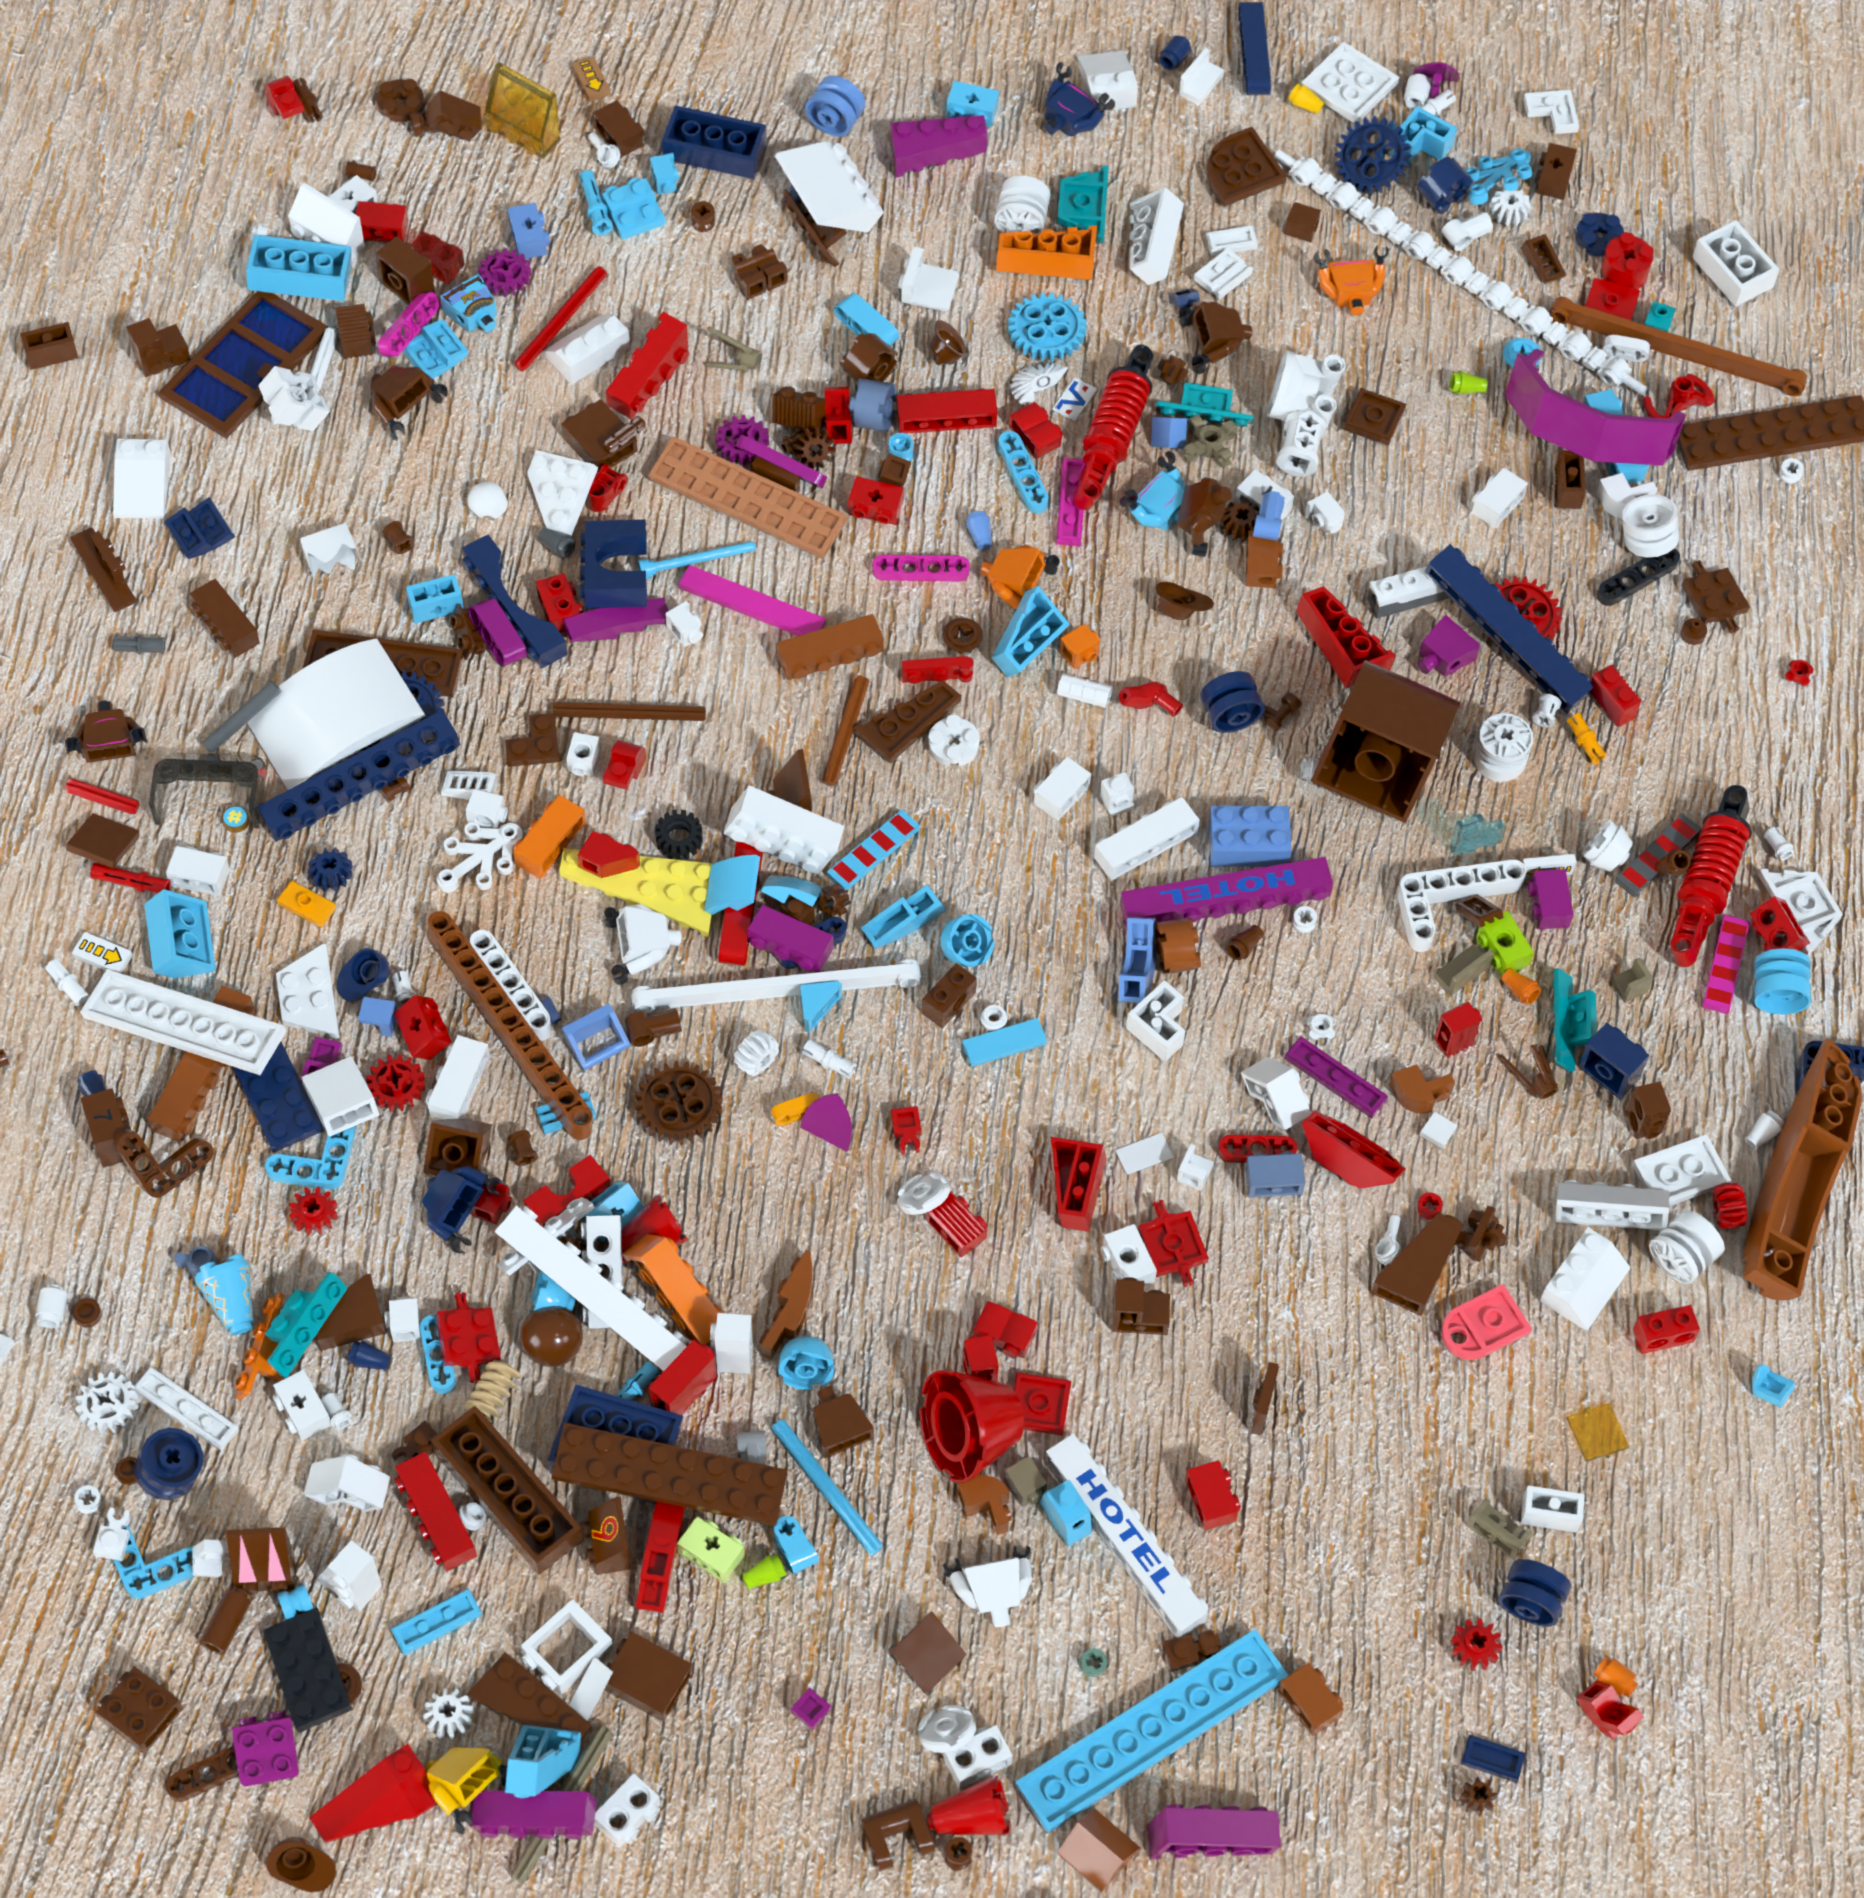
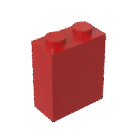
M693 1340L648 1387L650 1406L682 1415L716 1379L715 1353L706 1344L702 1343L700 1345Z

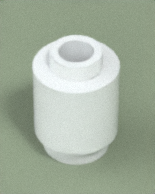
M1414 74L1409 77L1404 100L1406 106L1414 110L1417 106L1421 108L1428 100L1431 81L1423 74Z
M47 1285L46 1288L40 1290L35 1313L38 1325L45 1328H57L60 1322L63 1321L68 1294L63 1291L61 1286Z

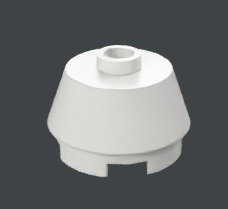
M1607 820L1598 829L1599 832L1593 840H1589L1582 855L1588 861V865L1610 872L1617 865L1621 866L1630 855L1628 851L1633 841L1621 823L1616 824L1611 820Z

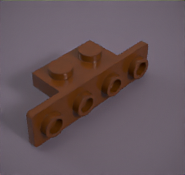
M786 189L782 191L786 197L785 205L792 213L795 211L798 215L795 218L797 223L803 230L806 228L809 231L806 236L814 246L818 245L821 249L818 251L820 257L825 263L830 261L837 267L839 262L829 247L846 235L847 231L842 228L818 225L807 207L803 210L797 200Z
M93 528L71 536L70 539L113 612H118L135 604L136 598L123 575V571L126 570L120 556L115 558L113 554L115 550L109 538L104 539L100 531L95 532Z

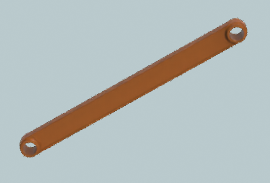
M1566 297L1556 298L1550 309V316L1553 318V322L1568 323L1606 336L1620 335L1641 339L1648 342L1652 350L1781 389L1790 396L1801 395L1807 383V375L1800 369L1789 370L1585 307L1573 303Z

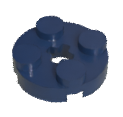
M1586 213L1577 225L1575 239L1579 247L1582 245L1586 249V253L1592 256L1604 257L1608 243L1612 239L1621 236L1624 233V229L1620 224V218L1616 215ZM1596 232L1603 233V237H1598Z

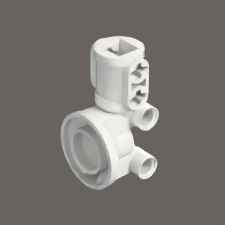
M1286 350L1280 363L1268 405L1267 417L1285 421L1286 437L1284 446L1277 455V465L1290 476H1309L1318 469L1319 458L1317 457L1319 442L1325 436L1326 429L1337 407L1335 399L1331 396L1345 369V361L1338 355H1328L1323 362ZM1292 461L1297 462V467L1293 466Z

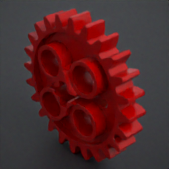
M1514 576L1512 583L1504 578L1502 586L1496 582L1495 585L1500 589L1501 595L1508 602H1513L1518 607L1520 614L1528 602L1534 600L1527 608L1526 614H1522L1525 619L1531 620L1536 625L1537 631L1543 637H1547L1553 642L1555 634L1559 632V625L1562 621V617L1559 616L1562 608L1556 607L1559 599H1551L1554 591L1545 592V583L1540 587L1536 586L1537 579H1534L1532 583H1528L1527 576H1524L1522 582H1519L1518 578ZM1513 597H1519L1523 601H1516ZM1534 611L1541 612L1543 616L1536 615Z

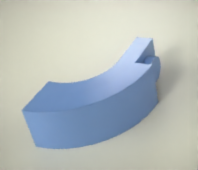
M1127 918L1126 958L1123 971L1119 975L1118 1001L1140 1003L1150 994L1157 951V943H1155V918Z

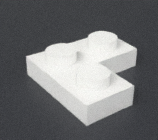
M1571 90L1524 94L1523 100L1527 117L1551 116L1555 134L1578 132L1579 123Z

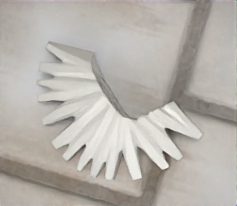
M1039 363L1038 369H1035L1032 365L1028 366V369L1023 368V371H1018L1019 374H1015V377L1012 379L1014 382L1011 384V389H1014L1012 396L1014 399H1020V405L1034 401V392L1043 391L1056 385L1068 368L1066 366L1061 368L1060 364L1055 366V363L1051 365L1046 363L1044 368Z

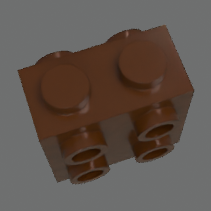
M134 1666L130 1672H125L119 1678L114 1691L110 1695H105L100 1700L95 1713L103 1724L145 1755L183 1710L179 1699Z

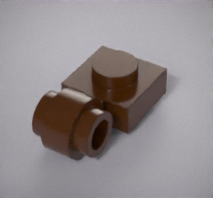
M1207 1630L1198 1634L1199 1640H1197V1643H1194L1191 1634L1164 1641L1163 1646L1171 1671L1198 1665L1200 1663L1198 1654L1204 1655V1658L1208 1659L1220 1652L1222 1645L1219 1636L1214 1633V1630Z

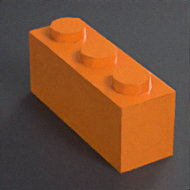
M558 795L554 802L550 801L545 807L541 818L531 824L528 834L524 839L518 840L513 848L515 864L541 879L562 854L563 848L570 844L586 824L585 809L561 795Z

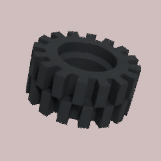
M672 810L671 816L668 812L665 813L664 819L660 817L658 824L655 826L658 850H661L662 855L667 853L669 859H672L675 855L676 860H681L683 855L685 859H689L690 852L693 856L696 855L697 849L700 850L701 842H703L700 820L697 817L694 819V814L691 812L687 816L686 810H681V814H677V810ZM675 829H684L689 833V836L685 840L674 841L670 839L669 833Z

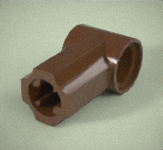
M676 1008L653 1014L640 1011L632 1013L625 1018L631 1044L635 1047L648 1045L657 1037L682 1032Z

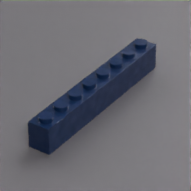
M1449 544L1428 563L1425 573L1546 694L1558 697L1561 701L1560 708L1566 714L1589 695L1593 688L1590 679L1584 673H1579L1573 667L1572 661L1566 655H1561L1555 649L1554 643L1549 638L1543 637L1537 631L1536 625L1531 620L1525 619L1519 613L1518 607L1513 602H1508L1501 595L1500 589L1495 584H1490L1484 578L1482 571L1478 567L1472 566L1466 560L1464 553L1460 549L1454 548Z

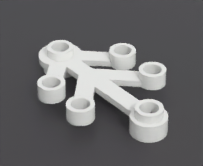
M475 822L468 823L464 829L467 839L477 840L478 838L493 839V841L489 844L461 843L455 837L447 838L444 841V849L447 854L455 855L461 853L473 855L452 870H442L437 876L438 888L445 893L455 891L459 885L458 879L481 862V871L476 876L477 886L481 890L491 888L494 853L503 847L502 858L497 861V869L500 874L509 875L513 871V848L518 840L523 839L522 829L514 823H506L499 829L480 828ZM471 829L477 830L476 833H469ZM507 833H514L512 836L505 835ZM450 844L456 845L454 848H448ZM503 864L510 865L508 868H501ZM445 877H452L448 881L443 880ZM482 879L489 880L487 883L480 882Z

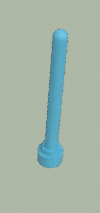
M750 541L657 562L649 561L648 558L637 560L638 571H646V579H650L658 571L752 552L756 549V544Z

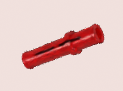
M96 862L93 863L90 871L91 879L136 888L138 892L142 893L145 891L159 893L163 889L170 891L171 888L170 879L150 876L148 872L144 871L137 873L121 868H110Z

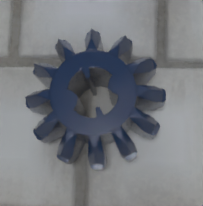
M325 847L322 854L315 852L314 859L309 860L308 863L309 878H311L316 888L322 886L324 892L330 887L337 892L338 886L346 887V880L352 879L353 876L351 871L353 868L352 861L348 859L345 851L339 853L336 847L331 852Z

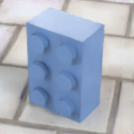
M1211 806L1208 820L1211 867H1268L1290 862L1292 849L1289 806Z

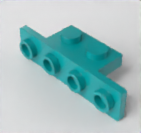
M1185 383L1181 404L1156 401V409L1160 410V414L1174 416L1175 412L1183 413L1184 417L1189 419L1198 415L1209 417L1208 421L1214 423L1232 420L1240 427H1247L1248 424H1253L1254 419L1253 415L1230 412L1233 390Z
M1557 968L1554 969V979L1552 981L1554 989L1553 1011L1555 1013L1554 1036L1556 1042L1554 1057L1558 1065L1568 1072L1575 1071V1048L1587 1044L1597 1033L1596 993L1592 990H1587L1573 995L1572 977L1562 969Z
M333 1272L326 1273L313 1293L296 1289L289 1296L285 1306L278 1316L274 1318L270 1328L265 1333L271 1341L279 1343L267 1362L282 1377L289 1376L347 1290V1286Z

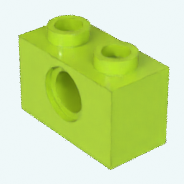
M1509 911L1503 912L1504 918L1500 920L1494 917L1495 922L1493 923L1484 921L1485 926L1479 927L1476 935L1477 941L1482 948H1485L1486 951L1491 949L1494 952L1491 964L1494 969L1499 970L1502 976L1510 968L1517 971L1529 966L1534 954ZM1498 943H1505L1507 946L1504 947L1499 945Z

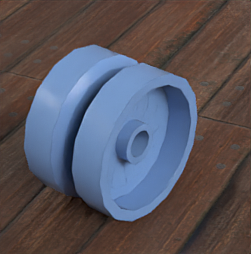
M833 75L822 79L815 92L805 104V112L812 124L823 133L836 137L847 135L866 108V100L857 86L845 78Z

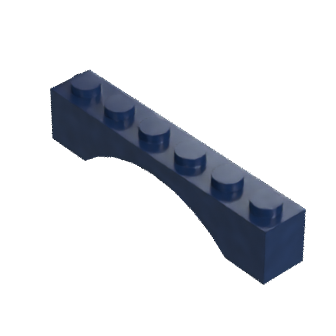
M489 534L462 547L464 558L461 561L465 570L473 573L478 588L486 591L488 599L494 598L498 602L523 641L532 662L536 661L542 669L567 656L566 640L556 626L551 622L528 614L508 595L501 579L503 569L501 551Z

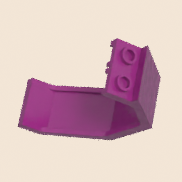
M1536 348L1529 355L1523 356L1517 353L1505 396L1531 434L1597 462L1663 466L1672 457L1686 414L1676 411L1670 418L1664 419L1604 413L1559 393L1547 385L1539 374V368L1535 367L1536 363L1544 356V351Z

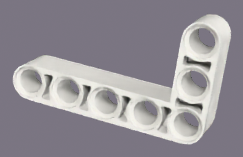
M1505 860L1404 875L1400 881L1397 898L1410 947L1417 952H1425L1432 945L1435 925L1429 904L1463 900L1476 894L1485 897L1517 892L1521 889L1526 875L1525 865L1518 860ZM1458 881L1464 882L1466 885H1461ZM1432 885H1438L1441 888H1435ZM1407 888H1411V889H1413V890H1415V891H1414V892H1410V891L1407 890ZM1411 911H1418L1421 914H1414ZM1417 934H1424L1427 937H1420Z

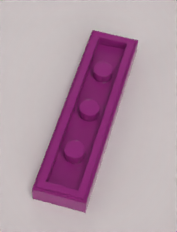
M1301 1036L1285 1054V1060L1371 1119L1388 1099V1095Z

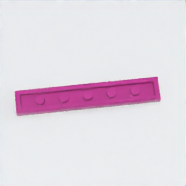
M689 565L679 582V589L797 636L823 629L826 625V618L692 565Z

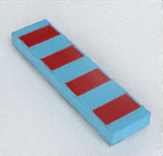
M901 809L827 871V877L835 884H839L840 888L849 890L920 830V825Z

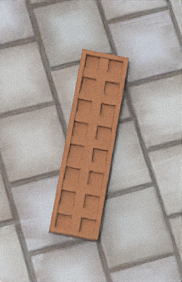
M672 436L648 475L649 480L822 559L825 558L847 521V515L674 436Z

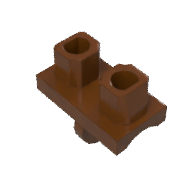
M1487 1206L1485 1211L1472 1209L1468 1217L1469 1227L1476 1230L1474 1234L1462 1231L1458 1237L1459 1248L1470 1252L1474 1261L1480 1262L1486 1249L1493 1251L1495 1246H1504L1507 1242L1506 1235L1502 1233L1504 1226L1499 1224V1219L1494 1215L1496 1211L1494 1207Z

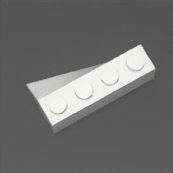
M1166 187L1130 202V208L1133 210V215L1130 216V223L1133 225V231L1130 232V239L1133 241V245L1130 247V270L1147 285L1162 281L1167 277L1184 203Z

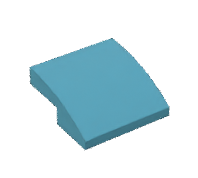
M444 319L422 327V334L415 336L402 351L414 367H419L432 379L448 371L469 355L467 348Z
M738 856L712 864L704 911L713 915L727 907L738 911L754 903L760 856Z
M768 876L761 892L782 903H785L788 895H791L813 907L822 887L796 877Z

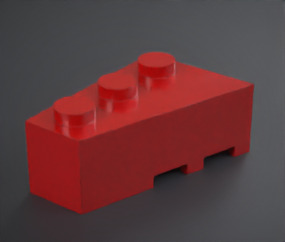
M1051 1137L1058 1213L1062 1228L1089 1232L1107 1161L1104 1145Z

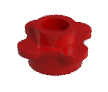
M1792 660L1789 663L1790 670L1785 674L1786 680L1800 683L1802 686L1809 685V676L1813 673L1814 668L1807 661Z

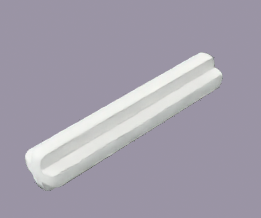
M328 327L325 329L310 372L314 376L319 389H321L339 336L338 330Z

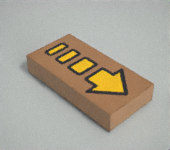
M594 56L572 63L575 75L589 102L611 95V90Z

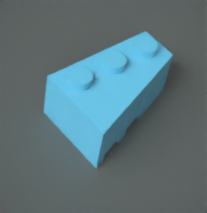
M523 1725L508 1759L505 1793H512L519 1798L536 1796L572 1770L579 1759L581 1732Z

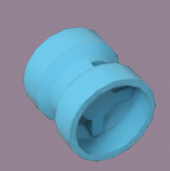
M905 433L892 435L888 443V453L912 462V438Z
M305 1584L296 1586L295 1590L290 1594L287 1591L277 1593L286 1620L296 1616L298 1611L300 1613L313 1609Z

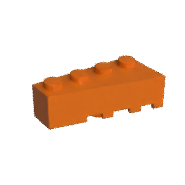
M1097 225L1089 226L1088 230H1078L1077 227H1070L1064 232H1053V229H1045L1038 234H1033L1031 231L1000 233L996 271L1092 280Z
M650 1234L645 1235L626 1250L622 1256L627 1262L633 1260L640 1268L637 1275L643 1282L646 1281L651 1287H655L654 1296L666 1309L671 1308L673 1310L670 1314L671 1318L690 1342L695 1340L700 1345L708 1343L710 1341L711 1323H717V1314L723 1313V1311L716 1304L713 1305L707 1297L710 1295L709 1291L701 1282L697 1283L692 1275L694 1273L693 1268L686 1260H681L677 1254L679 1249L672 1239Z

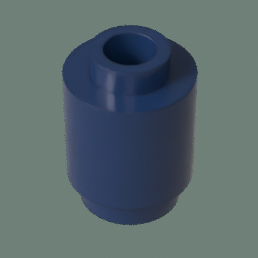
M1173 36L1160 52L1159 61L1161 65L1168 70L1179 67L1191 52L1189 40L1184 36Z

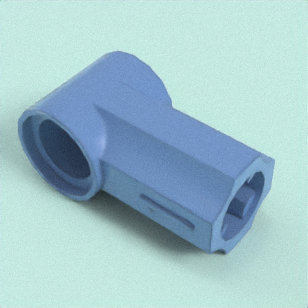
M1270 491L1269 493H1264L1260 513L1256 517L1253 537L1278 541L1282 522L1280 518L1285 499L1279 492Z

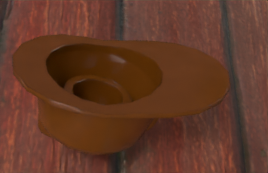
M937 320L935 323V333L929 342V349L934 354L935 364L941 365L945 363L952 365L961 357L966 358L965 344L961 335L947 322Z
M1160 582L1156 586L1157 594L1160 596L1158 610L1173 619L1185 620L1190 618L1195 611H1207L1214 606L1213 600L1207 595L1186 589L1175 583Z
M294 1836L278 1841L268 1854L266 1860L267 1871L272 1877L306 1892H320L328 1888L334 1882L336 1876V1866L332 1858L323 1851L312 1847L309 1841L302 1837Z

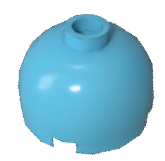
M976 914L960 915L951 919L943 928L940 937L943 954L951 963H957L961 967H975L985 963L992 955L994 940H991L990 931H992V928L983 917Z
M543 1271L542 1273L539 1272L531 1297L533 1305H535L534 1311L548 1306H563L572 1311L575 1298Z
M806 1335L793 1338L781 1350L778 1373L783 1376V1382L786 1385L795 1389L812 1390L811 1385L820 1383L822 1387L832 1379L834 1374L832 1351L823 1340L817 1337Z

